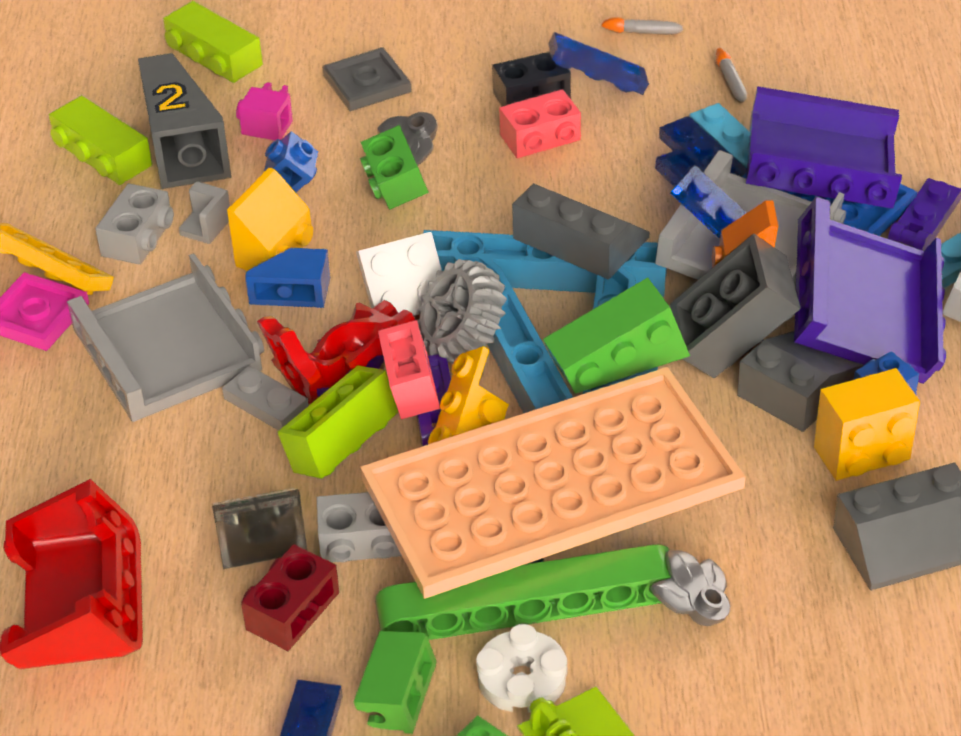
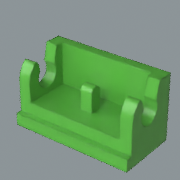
M379 631L354 699V705L357 710L369 713L378 712L383 715H370L367 722L369 726L387 730H402L405 734H413L437 664L426 633Z

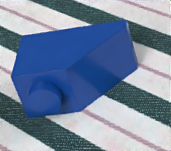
M289 248L246 271L245 279L249 305L324 308L331 278L328 250Z

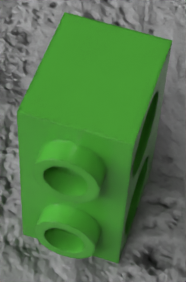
M400 125L361 142L366 156L361 157L360 161L368 178L374 176L368 179L376 199L384 197L389 210L429 193Z

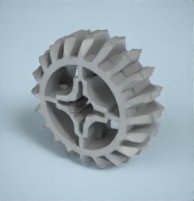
M458 259L455 264L448 262L444 271H437L436 280L428 282L429 290L426 295H422L424 299L423 304L417 309L421 314L417 322L426 351L430 355L439 354L440 357L447 358V362L453 364L460 354L482 346L486 347L487 343H494L493 335L497 329H501L499 326L500 318L506 314L502 310V306L507 301V298L502 294L505 285L499 281L500 275L487 268L485 264L478 261L473 262Z

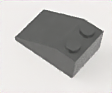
M794 331L763 340L740 361L737 396L804 432L817 420L820 389L854 380L855 371L864 365L795 343Z

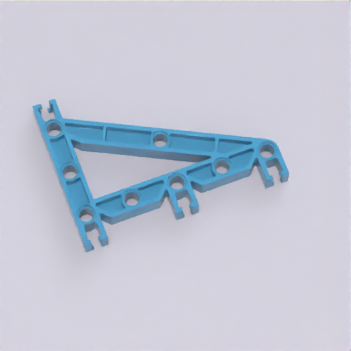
M424 230L423 234L432 232L442 271L445 270L448 262L455 264L458 259L473 262L478 261L485 264L487 268L492 269L494 273L500 275L499 281L505 285L502 294L507 298V301L502 306V310L506 314L500 318L499 326L501 329L495 331L493 335L494 343H487L523 414L573 398L513 288L595 293L593 309L648 277L661 296L665 297L667 268L655 264L658 243L645 242L608 280L515 240L513 235ZM658 367L583 391V394L656 371Z

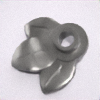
M418 112L409 117L396 116L384 121L377 128L378 132L382 133L400 125L417 166L431 154L433 150L432 140L435 138L438 128L437 121L432 114Z
M668 550L665 558L671 578L654 583L650 587L652 593L667 608L678 614H688L693 621L700 625L712 626L722 622L730 612V602L724 593L727 587L724 572L711 559H706L699 563L694 556L687 552Z

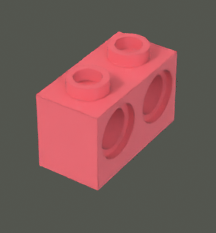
M563 89L499 107L500 136L517 159L581 140V112Z
M417 320L379 330L378 334L388 380L401 420L440 409L428 354Z

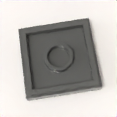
M383 47L322 66L323 76L349 111L412 92L411 81Z

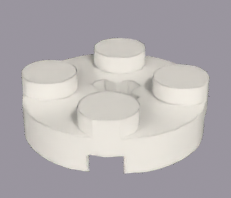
M516 625L510 632L494 637L477 655L480 691L497 708L513 712V706L519 708L528 707V712H531L529 707L535 699L543 697L546 701L551 700L554 703L564 692L567 675V657L563 649L551 637L536 632L535 628L530 625ZM517 666L530 667L531 674L526 675L520 672L515 675L513 672Z

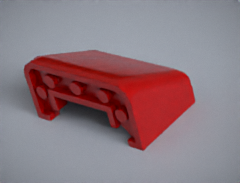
M89 479L6 520L5 541L3 544L5 554L11 562L17 563L26 571L24 628L19 625H12L5 628L1 635L0 655L8 664L18 669H28L125 657L140 650L143 644L141 539L135 522L126 511L95 482Z

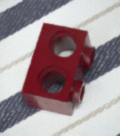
M293 544L282 557L274 560L269 572L259 583L246 591L241 601L245 629L289 651L340 593L336 564Z

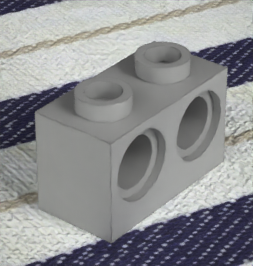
M128 183L95 228L101 256L141 265L149 252L155 249L157 241L165 229H168L172 224L174 212L173 208L170 207L168 191Z
M369 492L317 496L318 537L322 558L330 562H347L402 556Z

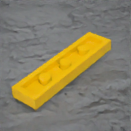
M0 223V253L13 254L18 257L17 261L20 264L34 268L39 267L45 270L44 275L57 281H66L72 284V288L85 291L88 295H93L94 291H110L114 279L113 276L8 223Z

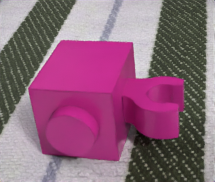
M270 82L265 83L262 88H250L245 97L238 102L236 108V117L240 120L242 135L269 140H281L293 122L290 93L288 92L287 85H284L280 91H273Z

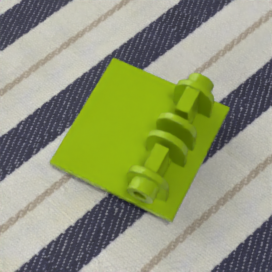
M596 686L557 706L551 700L546 701L543 697L537 698L530 704V719L518 725V729L523 736H635Z

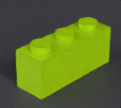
M194 1L163 18L165 40L168 46L232 83H235L263 65L259 37Z
M81 95L49 114L52 127L50 134L55 144L65 148L74 154L79 161L86 162L95 168L100 175L108 177L118 185L125 183L153 166L148 138Z
M357 365L277 432L293 473L320 479L330 475L338 464L350 454L358 451L367 439L386 427L388 421L399 413L390 388L387 371Z

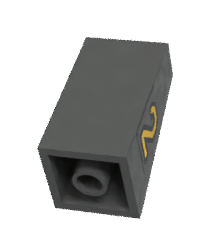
M173 53L138 58L161 189L190 185L196 181L202 183L232 178L223 117Z

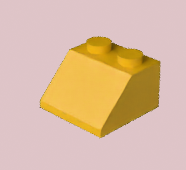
M270 167L227 209L235 266L246 271L289 248H303L307 246L313 237L314 230L311 226L310 209L280 174Z

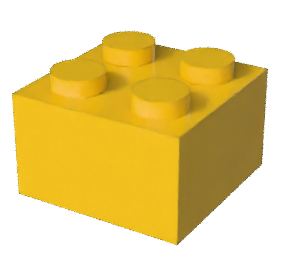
M897 368L820 389L814 448L835 481L852 476H860L865 472L910 460L920 400Z

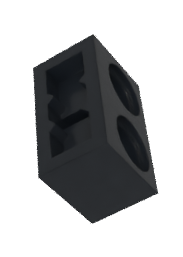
M557 50L492 65L493 93L501 107L562 89L571 99V72Z

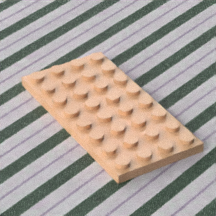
M668 367L360 467L361 479L424 599L744 489L745 475Z

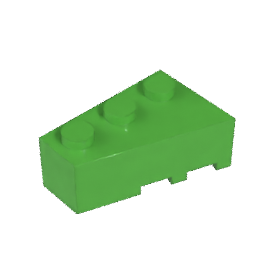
M648 277L543 339L554 363L575 394L690 356L670 306Z

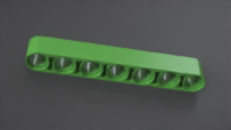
M648 545L521 565L425 599L416 582L388 586L379 591L375 598L380 631L426 633L428 640L509 628L520 624L528 625L660 604L662 602L652 593L650 587L656 582L671 578L665 554L670 549L664 545Z

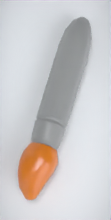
M619 17L606 19L602 23L603 28L616 33L625 31L671 35L680 33L683 30V26L670 21L624 20Z
M718 48L716 50V63L721 67L734 97L738 101L744 102L747 92L735 66L731 62V56L723 49Z

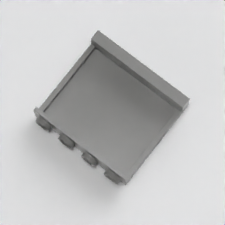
M719 150L660 233L655 264L699 280L712 269L713 246H719L721 230L765 200H773L778 221L775 248L787 256L796 289L798 219L811 204V201L774 188L746 184L745 178L730 173L733 155ZM839 192L830 206V220L843 224L846 217V211L841 209L844 194Z
M194 253L189 255L192 273L91 311L82 296L67 301L73 330L132 422L222 387L248 366L258 371L262 370L260 354L264 353V346L259 334L256 331L251 332L249 330L243 312L239 308H233L227 290L223 286H217L211 268L208 265L203 266Z

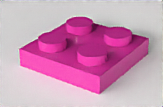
M23 272L0 297V336L48 351L72 324L67 301L82 296L88 305V294L85 291Z

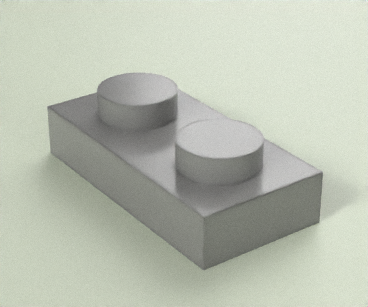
M251 366L246 367L222 387L225 400L278 431L309 406L308 398Z

